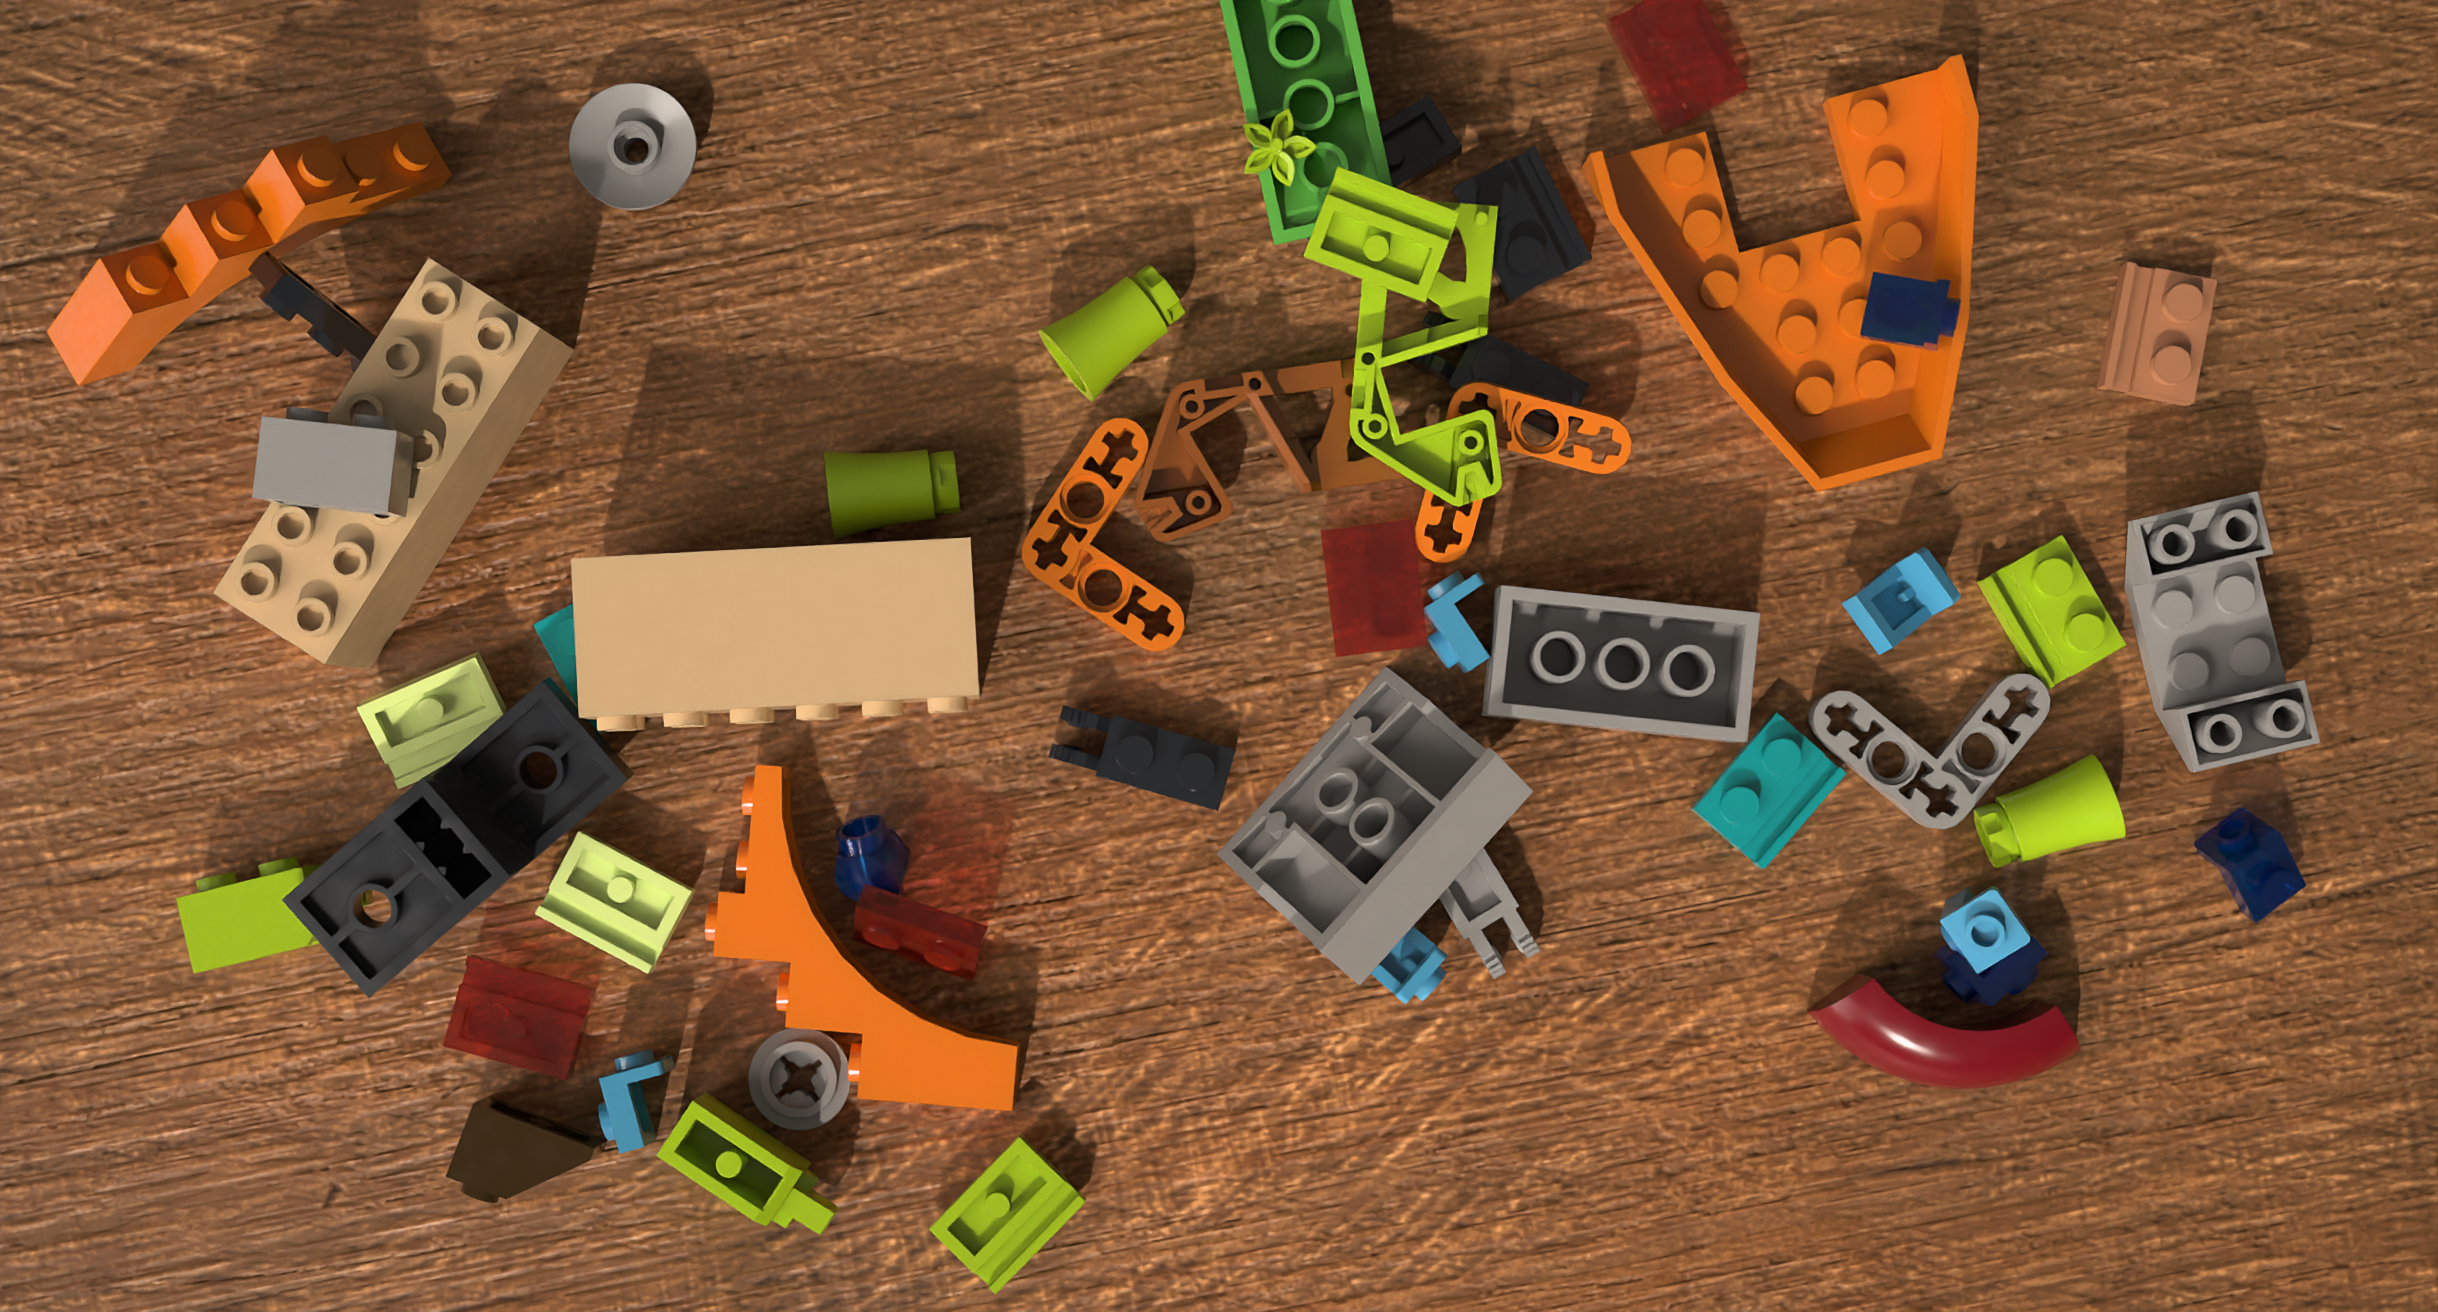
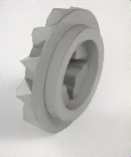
M788 1028L772 1035L758 1048L749 1069V1089L756 1107L769 1121L786 1129L808 1130L825 1124L841 1110L850 1094L851 1081H848V1060L843 1052L842 1045L824 1034L821 1030ZM783 1055L790 1062L794 1061L799 1067L806 1066L808 1063L813 1064L818 1059L821 1061L822 1065L816 1069L817 1073L811 1079L813 1086L816 1088L814 1092L820 1098L819 1100L812 1093L808 1094L803 1088L797 1089L794 1092L789 1091L783 1097L780 1095L779 1092L786 1087L785 1082L791 1077L790 1070L787 1068L788 1063L782 1057Z

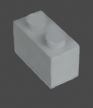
M286 407L285 419L261 417L252 492L253 498L276 504L406 517L415 438L394 430V419L354 414L352 426L327 423L328 412L298 407Z

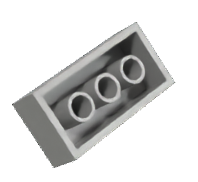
M1501 585L1494 590L1488 646L1490 658L1487 659L1481 716L1731 743L1747 742L1760 613Z

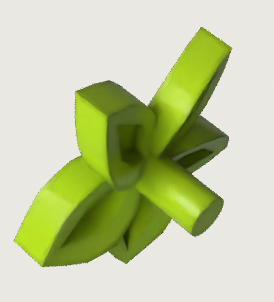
M1289 108L1275 117L1271 131L1257 123L1243 124L1248 141L1253 146L1259 148L1248 157L1244 174H1258L1267 170L1272 165V171L1277 180L1290 187L1295 174L1293 160L1306 158L1317 149L1318 146L1308 138L1298 135L1292 136L1294 122Z

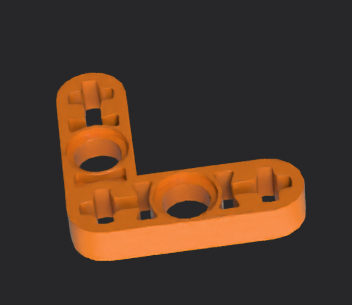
M1474 380L1463 384L1457 389L1450 401L1445 419L1447 421L1466 415L1467 413L1459 410L1461 401L1472 402L1476 392L1488 395V406L1497 410L1494 423L1497 446L1500 448L1597 474L1617 471L1626 463L1631 453V439L1628 430L1619 419L1609 414L1487 381ZM1535 409H1546L1552 412L1559 423L1558 433L1555 438L1544 445H1534L1528 442L1521 431V422L1524 416ZM1574 416L1583 419L1577 427V432L1597 436L1601 426L1611 428L1612 440L1620 443L1618 452H1607L1603 461H1596L1592 459L1591 447L1574 441L1572 455L1559 452L1568 437V417ZM1426 489L1415 527L1417 547L1426 558L1434 562L1448 563L1457 560L1466 553L1471 543L1483 499L1473 501L1471 510L1468 513L1457 506L1453 520V529L1462 533L1460 541L1449 540L1445 549H1438L1434 547V536L1425 532L1427 524H1439L1445 503H1432L1433 493Z
M1113 418L1104 422L1095 431L1028 532L1022 545V560L1026 569L1035 578L1138 646L1151 652H1163L1174 647L1183 635L1185 617L1181 607L1171 597L1092 546L1143 469L1149 452V441L1145 431L1136 422L1127 418ZM1125 432H1129L1134 435L1131 445L1137 452V456L1132 461L1124 457L1118 460L1111 471V475L1122 478V481L1116 489H1113L1101 475L1084 469L1091 459H1094L1097 465L1102 468L1110 455V449L1104 443L1105 439L1109 435L1120 438ZM1092 483L1102 490L1104 505L1096 516L1080 518L1069 510L1068 495L1078 484ZM1059 512L1071 526L1086 530L1087 533L1081 542H1078L1070 533L1061 548L1064 555L1068 557L1066 563L1062 567L1052 563L1046 570H1043L1037 566L1041 556L1034 550V547L1040 539L1046 543H1051L1055 539L1061 527L1049 522L1053 515ZM1099 570L1114 572L1122 582V592L1119 599L1109 606L1093 604L1085 593V585L1088 578ZM1135 586L1146 592V595L1137 601L1139 605L1154 613L1161 606L1171 611L1167 620L1174 627V630L1168 637L1158 633L1152 641L1145 638L1142 634L1145 631L1146 625L1132 613H1129L1127 624L1125 625L1114 619L1128 605Z

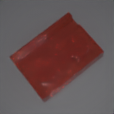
M1644 0L1634 5L1632 9L1609 18L1606 23L1608 31L1663 135L1745 94L1749 89L1702 0Z
M1413 519L1320 530L1335 658L1427 647L1428 642Z
M864 884L855 908L853 940L973 982L981 961L988 926Z
M475 954L467 956L465 963L467 968L463 982L458 988L443 1046L567 1080L571 1078L589 1015L587 1014L590 1003L595 995L596 987Z

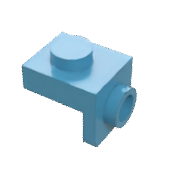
M1921 547L1889 565L1841 604L1878 655L1895 647L1933 615L1952 606L1961 598V595L1949 579L1945 569L1935 560L1927 548Z
M1457 570L1427 591L1433 603L1421 610L1435 631L1427 637L1431 647L1447 669L1457 664L1463 673L1469 672L1490 658L1454 604L1485 583L1479 572L1465 580L1459 570Z
M1995 886L1989 887L1975 897L1968 887L1946 900L1940 917L1942 924L1940 925V930L1945 941L1958 957H1966L1977 974L2030 942L2031 933L1999 888Z
M1413 926L1371 974L1404 1004L1413 995L1423 1001L1447 974L1439 965L1448 955Z
M652 1048L614 1059L617 1071L599 1078L605 1102L600 1103L598 1106L601 1127L608 1141L616 1140L619 1154L645 1147L656 1139L641 1080L664 1074L675 1068L672 1055L655 1060Z

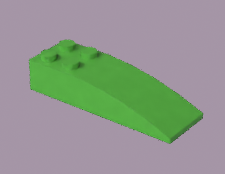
M1219 0L1247 124L1257 123L1271 131L1275 117L1289 108L1294 122L1292 136L1306 137L1318 146L1306 158L1293 160L1295 174L1290 187L1277 180L1272 171V165L1267 170L1258 173L1274 245L1311 237L1324 200L1334 179L1337 166L1393 187L1352 0ZM1252 145L1253 152H1254L1256 149H1259V148H1257V147H1255V146Z

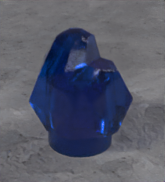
M864 815L845 822L836 831L838 845L834 875L840 893L872 909L887 910L892 908L903 897V877L908 866L911 850L895 831L887 827L885 818L880 815Z

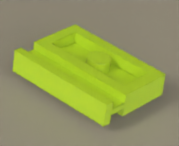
M1337 166L1334 179L1324 200L1304 257L1426 303L1460 212Z
M2063 535L2055 536L2001 567V569L1977 581L1978 586L2029 674L2041 680L2047 690L2126 646L2125 641Z
M1020 1133L930 1225L929 1230L974 1274H977L989 1285V1289L996 1295L1086 1202V1197L1080 1191L1078 1192L1066 1180V1177Z

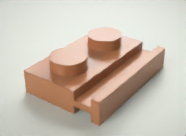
M2132 262L2120 265L2096 389H2110L2124 392L2126 395L2181 406L2194 404L2218 280L2157 267L2153 269L2137 266V263Z

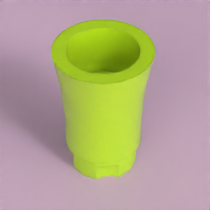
M1146 265L1132 276L1131 279L1125 276L1097 298L1070 315L1040 329L1038 332L1058 366L1074 386L1088 400L1093 402L1124 368L1145 349L1168 333L1167 327L1180 319L1185 314V311L1180 304L1178 296L1167 281L1152 266Z
M927 449L890 453L824 451L834 540L869 529L905 522L936 519L935 512L938 514L960 512L954 451H941L932 453L929 456Z
M2092 753L2055 774L2024 788L1996 797L1995 803L1983 805L1973 810L1974 823L1989 861L1995 868L2006 866L2017 860L2022 864L2054 852L2089 843L2120 839L2126 835L2122 811L2112 784L2103 766Z

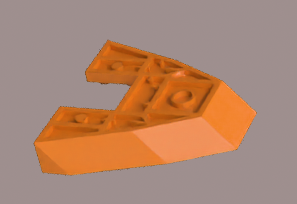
M1962 54L1949 57L1936 70L1827 98L1822 104L1855 222L1739 253L1706 131L1604 158L1602 150L1590 153L1581 167L1582 173L1606 215L1720 385L1817 492L1942 459L1969 321L1979 113Z

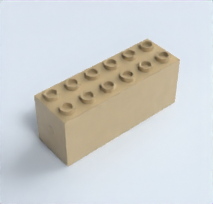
M428 258L328 413L327 423L352 426L354 414L386 417L395 420L394 430L415 438L406 517L271 503L213 594L323 664L370 669L562 371L574 349Z
M971 537L571 558L579 718L597 720V731L645 730V717H663L664 727L710 726V714L730 713V723L775 722L774 710L796 709V719H801V721L839 719L840 706L862 705V716L865 717L904 715L903 703L927 702L929 713L968 711L967 699H980Z

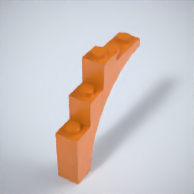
M421 121L334 144L331 143L327 135L273 148L242 189L186 203L157 242L99 258L49 327L47 333L78 386L133 370L162 339L185 319L219 294L251 275L252 273L248 268L261 253L268 251L278 259L308 241L354 219L401 200L441 188L452 174Z
M756 765L755 777L746 776L742 792L743 815H751L749 841L741 840L739 843L736 875L738 879H746L745 890L727 889L719 891L718 903L710 902L708 905L705 920V938L708 941H714L713 956L791 963L790 973L781 972L779 976L776 997L777 1011H786V1028L862 1034V1043H852L848 1063V1081L858 1082L857 1099L1013 1111L1017 1104L1022 1040L973 1032L924 1012L885 987L849 952L821 911L801 864L791 817V767Z

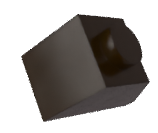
M488 1096L473 1103L446 1177L463 1183L461 1192L484 1202L497 1203L499 1197L508 1199L594 1159L604 1152L608 1140Z

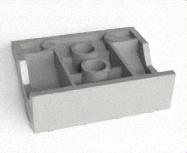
M1385 666L1217 855L1302 932L1322 954L1357 984L1361 985L1531 795L1533 790L1497 753L1490 748L1486 750L1462 731L1426 697Z

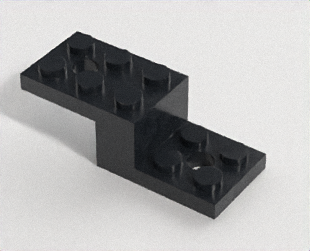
M548 677L452 760L418 781L286 895L282 901L366 996L370 998L471 911L495 894L622 786L634 773L592 724L585 718H579L578 708L551 677ZM532 752L545 753L554 760L557 767V776L552 784L538 783L530 776L527 769V760ZM366 890L379 891L388 898L391 905V915L388 921H376L366 914L362 905L363 894Z

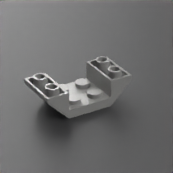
M2258 491L2128 521L2124 589L2154 710L2190 772H2199L2320 743L2305 680L2286 681L2256 562L2257 557L2273 554Z

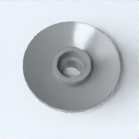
M619 84L596 94L578 113L570 133V160L577 178L595 198L618 209L645 210L668 201L687 183L697 158V136L688 113L670 94L647 84ZM638 141L647 143L648 154L642 161L633 162L628 159V149L633 143Z

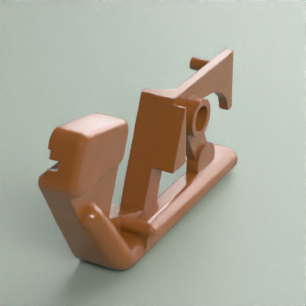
M1355 358L1269 371H1251L1239 375L1205 380H1191L1177 385L1169 393L1164 404L1133 500V507L1152 537L1159 542H1169L1230 517L1233 505L1190 433L1245 400L1249 402L1268 434L1266 437L1297 489L1302 494L1407 478L1374 456L1348 462L1346 449L1351 437L1349 422ZM1395 364L1381 368L1384 380L1397 377ZM1331 388L1334 402L1320 442L1311 448L1307 457L1295 432L1273 396ZM1418 413L1407 415L1406 429L1403 434L1420 429Z

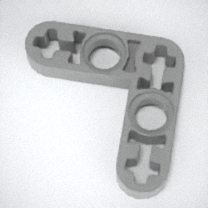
M2017 673L2000 677L1990 685L1933 756L1864 699L1850 691H1831L1819 696L1813 701L1808 711L1807 723L1810 733L1821 745L1911 819L1927 828L1946 829L1956 826L1966 817L2042 724L2050 709V696L2041 680L2030 674ZM2026 688L2029 694L2024 702L2031 710L2028 715L2024 713L2013 714L2001 728L2013 733L2012 737L2008 740L1999 728L1983 722L1982 718L1987 713L1990 719H2000L2010 706V701L2004 696L2007 690L2021 691ZM1847 704L1851 708L1847 720L1860 732H1868L1871 723L1878 728L1877 732L1871 734L1862 742L1856 756L1849 751L1850 747L1859 742L1854 736L1844 730H1838L1832 734L1827 731L1826 728L1829 726L1831 719L1824 712L1828 706L1841 708ZM1973 733H1981L1987 736L1994 748V755L1990 764L1979 770L1969 767L1963 761L1961 755V747L1964 740ZM1885 741L1897 744L1902 749L1905 757L1903 769L1892 778H1884L1878 775L1873 769L1871 762L1875 747ZM1920 764L1926 767L1927 771L1919 775L1917 779L1931 789H1941L1946 785L1950 790L1945 797L1946 802L1951 806L1948 813L1934 811L1929 815L1925 810L1929 806L1930 801L1917 788H1908L1905 796L1899 792L1901 787L1905 786L1915 777Z

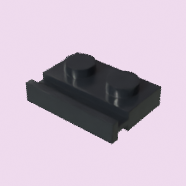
M1535 146L1452 188L1451 193L1456 203L1498 206L1492 273L1508 303L1591 261L1592 256Z

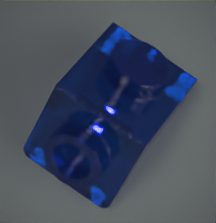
M1873 272L1860 337L1938 352L1941 336L1954 337L1962 299L1950 297L1952 290L1951 280L1937 278V282H1930Z
M2245 808L2237 809L2194 842L2198 854L2219 869L2240 912L2255 923L2259 922L2307 886L2282 834Z
M2031 935L2030 942L1978 974L1956 950L1942 947L1934 957L1945 968L1939 975V978L1960 1000L1967 1004L1973 998L1976 1002L1993 1007L2007 992L2014 996L2027 988L2039 975L2040 969L2036 965L2048 952Z

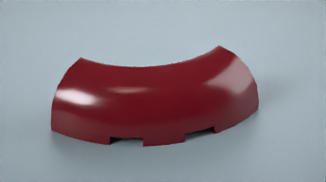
M1856 973L1807 1010L1829 1036L1860 1060L1887 1074L1909 1082L1938 1088L1978 1089L2014 1083L2040 1074L2064 1062L2081 1050L2079 1040L2056 1005L2035 999L2021 1009L1991 1021L1963 1025L1942 1024L1928 1021L1912 1013L1894 1000L1874 978L1860 973Z

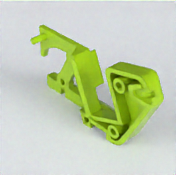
M1434 201L1436 204L1460 212L1455 226L1460 232L1466 249V283L1452 281L1438 272L1428 299L1438 305L1441 313L1446 318L1455 321L1383 342L1387 289L1362 279L1349 426L1354 442L1363 450L1453 506L1459 507L1492 496L1502 486L1493 415L1487 410H1478L1400 435L1381 372V368L1486 336L1488 332V310L1498 206Z

